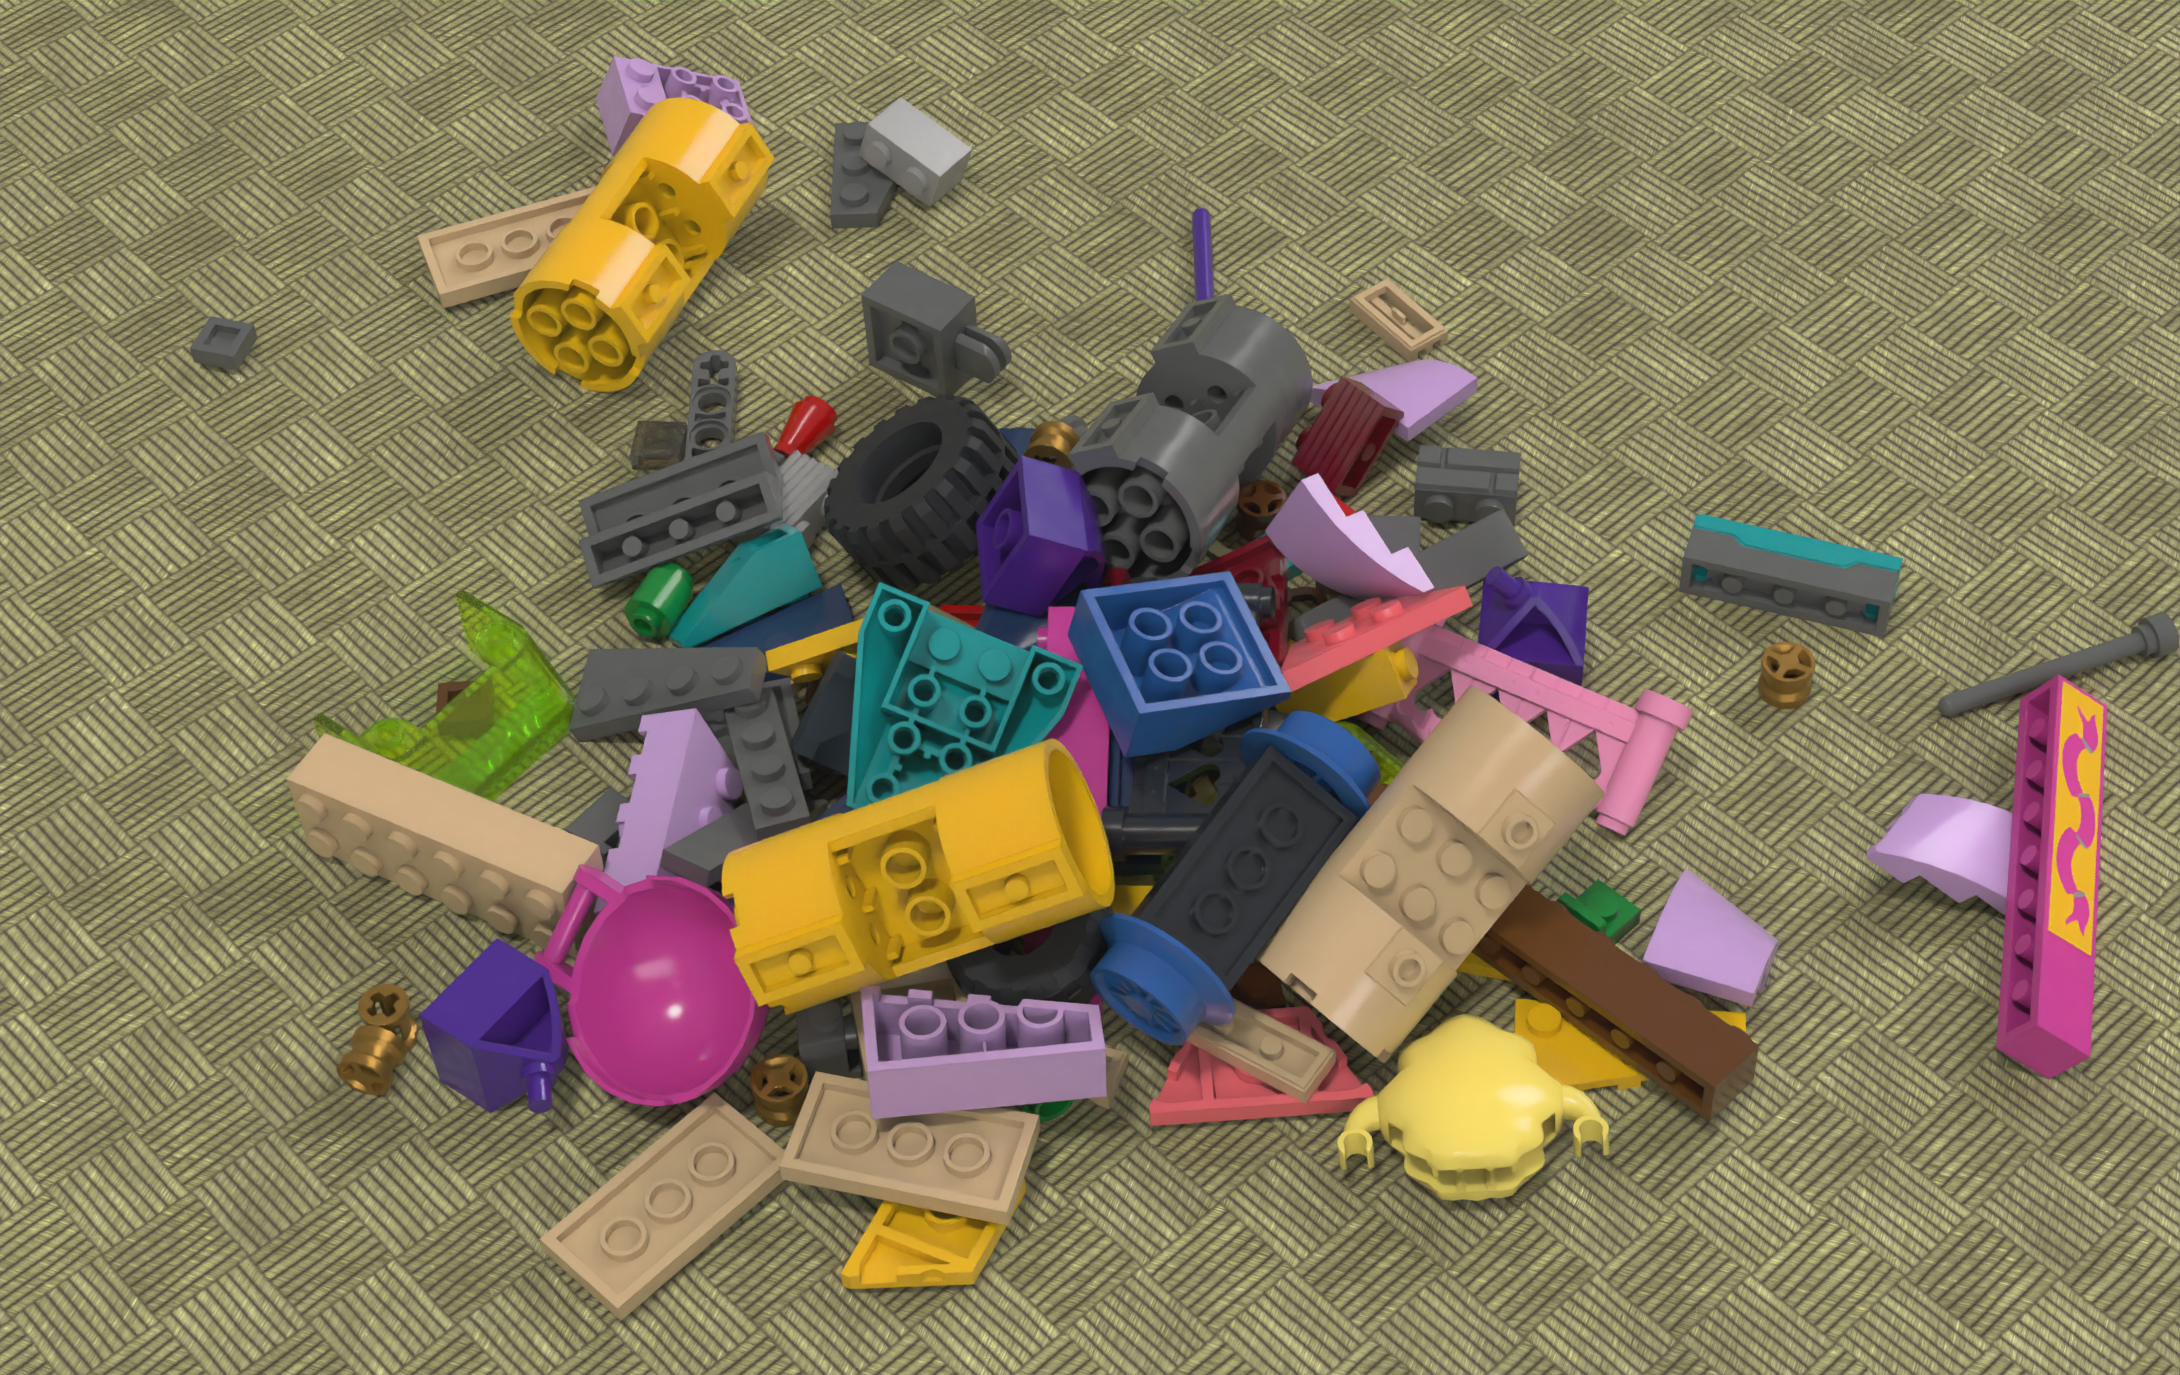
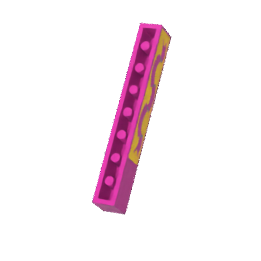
M2060 675L2055 676L2020 699L1996 1044L1997 1049L2047 1079L2090 1058L2101 825L2103 820V784L2105 778V743L2107 736V705Z

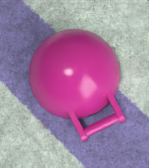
M579 864L573 876L577 885L545 950L537 951L533 960L549 970L552 982L571 993L570 1000L567 1003V1012L573 1037L566 1038L565 1040L584 1072L606 1092L629 1103L649 1106H666L686 1102L719 1087L743 1065L759 1042L769 1016L770 1008L767 1004L758 1006L733 959L736 948L729 929L737 927L734 905L719 892L683 877L646 875L645 880L624 886L594 867ZM597 895L607 901L608 904L599 912L584 935L574 967L565 962V959Z

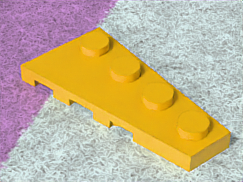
M1515 1000L1514 1033L1524 1036L1534 1044L1538 1060L1537 1065L1561 1084L1573 1086L1584 1092L1585 1089L1613 1085L1617 1086V1090L1641 1086V1081L1650 1080L1564 1019L1561 1013L1551 1005L1542 1003L1539 1000ZM1710 1011L1730 1026L1739 1027L1746 1032V1013Z

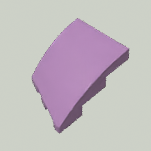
M1414 360L1346 377L1362 382L1404 412V418L1399 421V426L1394 429V433L1407 442L1477 392L1476 376L1462 368L1439 360ZM1339 379L1313 385L1310 402L1322 410L1321 399L1323 394L1332 384L1338 383Z
M1319 473L1302 479L1265 530L1274 545L1301 571L1319 583L1353 598L1367 600L1375 597L1425 595L1434 589L1433 584L1409 547L1391 554L1364 510L1347 517L1345 516Z
M1919 794L1913 797L1903 808L1902 816L1894 819L1886 828L1888 831L1886 835L1867 850L1866 858L1902 883L1920 875L1958 903L1977 895L2005 915L2012 813L1987 803L1966 798Z
M1685 869L1664 907L1642 962L1654 968L1659 976L1667 982L1752 1007L1758 989L1763 990L1778 949L1779 940L1698 876Z

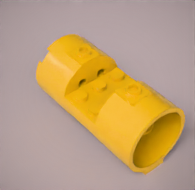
M690 98L665 99L654 104L646 112L603 171L598 185L571 222L559 231L512 296L514 297V310L510 314V320L514 332L523 347L541 366L554 375L560 369L582 380L580 388L597 392L622 390L635 381L679 317L690 296L714 261L718 259L766 188L767 170L775 158L751 122L740 124L722 110L705 102Z
M1056 739L1042 741L943 776L938 781L844 814L838 813L732 850L726 856L722 869V895L726 899L734 897L735 902L734 915L737 927L729 929L736 948L733 959L758 1006L767 1004L772 1008L782 1004L785 1015L860 991L862 987L875 986L952 958L1106 908L1112 904L1115 893L1113 863L1098 808L1074 758L1065 746Z

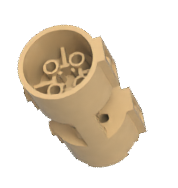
M1470 685L1333 852L1255 958L1385 1064L1458 975L1456 969L1524 886L1527 883L1532 885L1605 796V793L1582 768L1546 737L1496 699Z

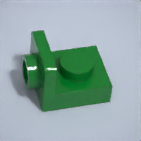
M1599 879L1576 899L1565 892L1556 900L1573 917L1592 930L1605 934L1614 944H1617L1640 922L1641 909Z

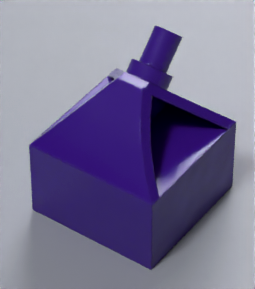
M1021 455L976 522L982 602L1041 617L1048 611L1049 606H1055L1083 582L1087 590L1105 587L1103 585L1105 578L1103 571L1106 562L1097 511L1080 473Z
M1499 566L1492 568L1487 574L1486 579H1483L1478 643L1582 687L1589 587L1526 581L1522 577L1513 578ZM1499 691L1491 695L1497 701H1500Z
M497 938L419 1016L439 1080L489 1113L528 1092L530 1111L544 1113L552 1108L551 1088L556 1083V1076L564 1069L569 1054V1045L565 1040L567 1034L549 970Z

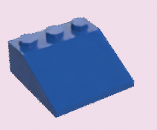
M1230 571L1080 591L1067 636L1080 663L1084 665L1083 670L1125 758L1177 750L1290 698L1292 691Z

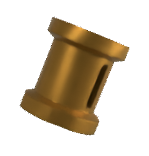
M381 984L366 991L358 1003V1013L362 1022L365 1025L382 1027L391 1031L396 1036L395 1029L400 1028L401 1040L406 1044L408 1052L416 1045L419 1029L414 1018L408 1015L410 1001L405 990L398 985ZM377 1002H379L382 1013H377L375 1007Z

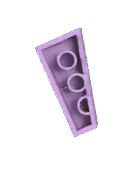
M697 708L642 715L638 733L645 737L642 753L632 755L628 776L633 780L635 779L630 802L620 804L616 823L619 825L620 843L618 848L609 849L603 872L624 886L645 880L646 875L679 877L660 867L663 849L733 811L742 794L744 787L738 769L735 768ZM597 896L594 909L596 917L608 904L607 901Z
M881 986L860 988L872 1119L1107 1096L1106 1048L1099 1005L1022 999L1018 1006L999 1005L991 1000V996L968 994L967 1002L933 999V991L909 989L908 996L905 997L882 995Z

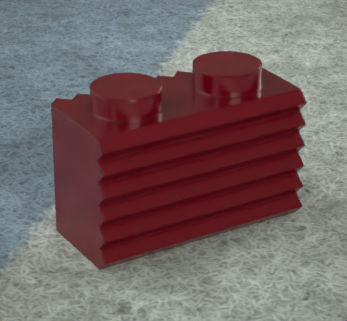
M1341 376L1338 383L1332 384L1323 394L1321 399L1322 410L1313 425L1305 428L1297 438V452L1291 460V464L1297 466L1309 476L1319 473L1329 491L1354 498L1358 495V489L1363 486V481L1368 478V472L1373 469V464L1378 461L1379 455L1384 452V446L1389 443V438L1394 435V429L1399 426V421L1404 418V412L1362 382Z

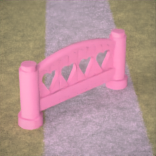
M1446 619L1401 640L1403 647L1410 648L1417 661L1419 672L1416 678L1417 684L1406 699L1358 714L1355 717L1356 719L1383 731L1388 722H1395L1422 744L1442 719L1436 716L1434 709L1419 710L1415 704L1416 695L1419 691L1451 671L1455 703L1471 685L1490 696L1499 691L1500 703L1527 723H1530L1547 711L1551 742L1562 752L1568 751L1596 732L1601 774L1594 781L1604 791L1605 796L1594 808L1599 813L1595 823L1623 836H1626L1629 827L1634 828L1677 730L1685 731L1694 712L1677 701L1647 689H1643L1633 709L1443 628Z

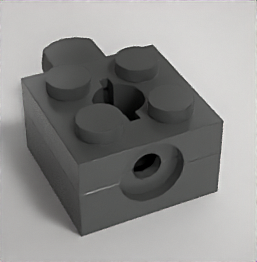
M895 261L861 294L869 365L936 397L939 394L954 395L972 376L986 383H991L1011 362L1012 354L1006 341L977 327L975 296L968 294L960 288H955L937 280L923 271L915 270Z

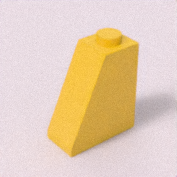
M1400 640L1291 692L1288 700L1275 705L1277 711L1285 713L1298 710L1313 712L1333 722L1406 699L1418 682L1416 679L1419 673L1417 661L1411 649L1408 647L1404 648Z

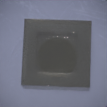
M638 421L630 452L632 470L658 471L682 462L686 448L687 423Z

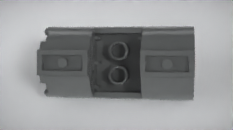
M1231 293L1188 303L1150 351L1155 363L1142 378L1136 396L1109 402L1068 454L1073 464L1071 470L1080 473L1097 511L1106 560L1103 571L1104 575H1106L1108 567L1127 568L1131 580L1134 577H1143L1149 572L1157 577L1158 580L1188 577L1195 566L1206 557L1207 550L1232 516L1238 502L1239 489L1248 482H1255L1262 478L1263 471L1309 406L1313 388L1312 373L1307 357L1297 340L1281 324L1269 316L1250 308L1236 306Z

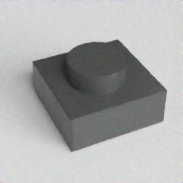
M211 316L190 347L194 362L238 370L258 339L254 324Z

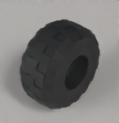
M1111 906L1055 924L1051 934L1044 943L1027 954L1010 956L1012 945L1018 939L1017 937L947 960L946 963L957 985L967 998L968 994L991 996V1000L999 1005L1018 1006L1022 999L1089 1004L1097 994L1091 982L1090 973L1108 950L1098 925L1105 915L1114 912Z

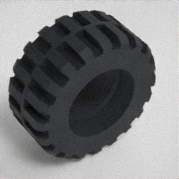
M939 394L937 398L928 396L919 399L916 405H905L896 410L895 415L887 421L885 419L881 420L873 427V432L866 438L862 437L853 446L854 451L848 458L844 457L837 467V477L831 479L827 488L828 497L824 501V513L829 533L871 579L878 583L881 582L897 589L918 588L920 583L930 585L941 580V575L947 572L953 574L964 566L963 562L972 555L976 557L978 555L976 522L1020 458L1013 445L974 401L950 394Z

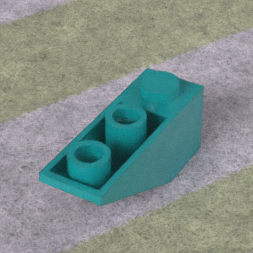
M784 523L740 543L667 635L669 641L680 648H698L718 639L717 635L734 627L738 630L763 619L764 613L779 606L785 609L809 598L808 593L822 587L801 531Z

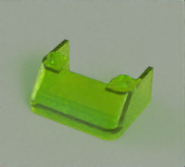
M462 589L455 595L469 651L478 655L490 667L425 725L418 728L401 718H386L372 724L360 736H357L322 713L318 714L313 721L319 739L326 733L482 798L494 801L569 731L576 699L568 685L520 623Z

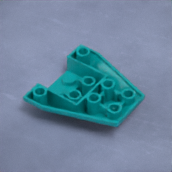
M879 582L858 632L846 807L855 810L938 781L941 777L1042 742L1062 719L1084 665L1035 645H1032L1030 652L931 612L929 611L930 602Z

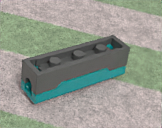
M1697 513L1683 556L1679 592L1884 638L1897 592L1903 558Z

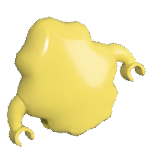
M1461 1014L1446 1019L1429 1034L1409 1042L1399 1051L1398 1074L1378 1095L1365 1099L1354 1108L1344 1125L1343 1133L1338 1138L1337 1145L1339 1164L1342 1170H1347L1346 1159L1352 1154L1365 1155L1367 1157L1368 1169H1372L1375 1158L1373 1140L1369 1133L1381 1130L1384 1139L1389 1145L1405 1156L1404 1168L1409 1177L1432 1190L1441 1200L1455 1201L1465 1199L1479 1201L1488 1198L1513 1196L1519 1186L1539 1172L1545 1162L1543 1148L1560 1131L1563 1119L1575 1121L1573 1126V1148L1577 1157H1581L1582 1143L1590 1140L1599 1142L1602 1145L1603 1156L1608 1155L1609 1126L1601 1118L1594 1102L1584 1092L1573 1086L1561 1084L1537 1065L1536 1050L1532 1042L1524 1036L1502 1030L1482 1017Z

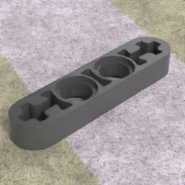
M707 351L699 355L694 361L684 460L730 444L735 440L739 379L735 358L726 351ZM719 372V384H711L710 379L713 377V373ZM721 403L725 405L718 412L706 413L701 411L708 404ZM713 437L722 440L719 445L711 448H703L698 445L706 438Z

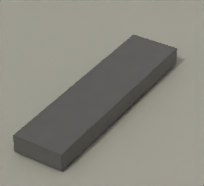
M802 790L812 822L828 809L829 801ZM748 802L663 849L660 867L705 887H709L721 880L724 860L728 853L758 842Z

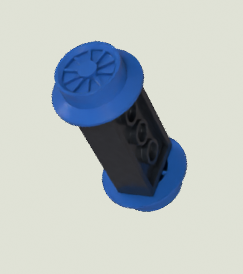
M1293 711L1277 730L1255 728L1247 731L1239 744L1240 755L1245 768L1131 916L1121 913H1110L1105 915L1099 922L1098 926L1108 950L1091 971V982L1101 998L1119 1016L1146 1035L1160 1042L1179 1046L1187 1041L1200 1022L1211 1025H1225L1232 1020L1236 1009L1229 991L1342 840L1347 837L1370 809L1371 805L1367 799L1381 780L1378 764L1359 740L1335 722L1309 711Z

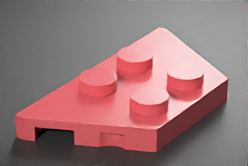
M1463 585L1432 591L1425 595L1407 596L1387 601H1381L1380 597L1365 600L1350 609L1351 617L1336 624L1333 619L1325 620L1305 629L1304 634L1306 638L1290 645L1281 667V672L1293 692L1473 606L1466 587Z
M1309 1006L1258 1009V1011L1336 1051V1063L1305 1104L1186 1041L1183 1047L1175 1053L1167 1069V1080L1158 1098H1153L1149 1105L1150 1126L1352 1112L1362 1101L1373 1097V1090L1367 1082L1361 1084L1347 1066V1056L1336 1041L1329 1039L1324 1034L1323 1024Z

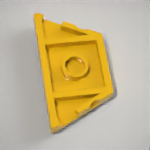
M1025 1178L1023 1180L1012 1216L1015 1213L1018 1205L1020 1204L1022 1198L1026 1193ZM884 1200L840 1273L842 1286L849 1289L975 1284L1007 1225Z

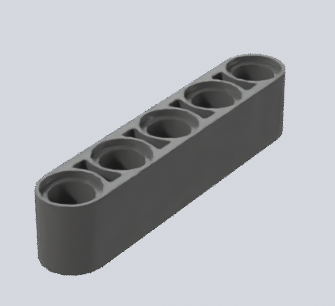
M1502 509L1414 556L1433 584L1434 589L1432 591L1462 585L1469 589L1481 583L1483 579H1486L1487 574L1492 568L1499 566L1505 570L1523 560L1529 554L1505 510ZM1341 593L1288 622V641L1291 639L1298 642L1306 638L1304 630L1316 623L1333 619L1336 624L1351 617L1350 609L1365 600H1359ZM1398 597L1380 599L1381 601L1397 599Z

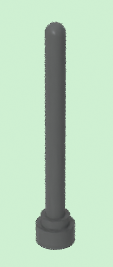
M2160 612L2140 619L2138 626L2133 627L2130 634L1943 696L1938 702V709L1945 716H1953L2039 687L2057 675L2066 678L2137 653L2143 657L2149 655L2154 659L2178 650V631L2170 616Z

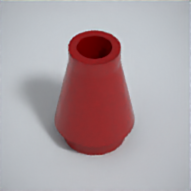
M812 395L806 396L803 401L795 402L773 450L784 455L785 460L796 450L802 455L805 453L809 455L835 432L834 424L838 419L835 410L824 400Z

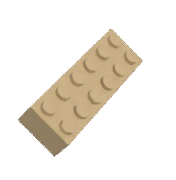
M326 733L322 735L286 778L294 801V808L299 815L306 836V843L314 852L326 858L334 856L353 864L355 868L365 875L371 877L379 875L398 883L402 889L410 894L417 896L424 894L443 902L447 908L461 915L469 913L488 921L495 929L502 933L511 934L514 932L535 941L544 950L577 885L573 876L579 864H585L604 872L599 845ZM597 895L569 950L568 956L575 959L584 935L596 919L594 909Z

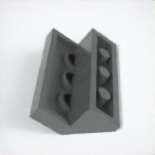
M763 431L578 500L589 535L578 541L592 587L595 589L783 520V480L769 435Z

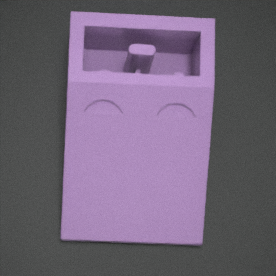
M614 56L596 97L612 155H616L646 112L654 104L669 98L699 100L722 110L740 124L751 122L753 125L739 81L724 75L712 76L692 72L684 67L672 68L652 64L640 58L627 59Z

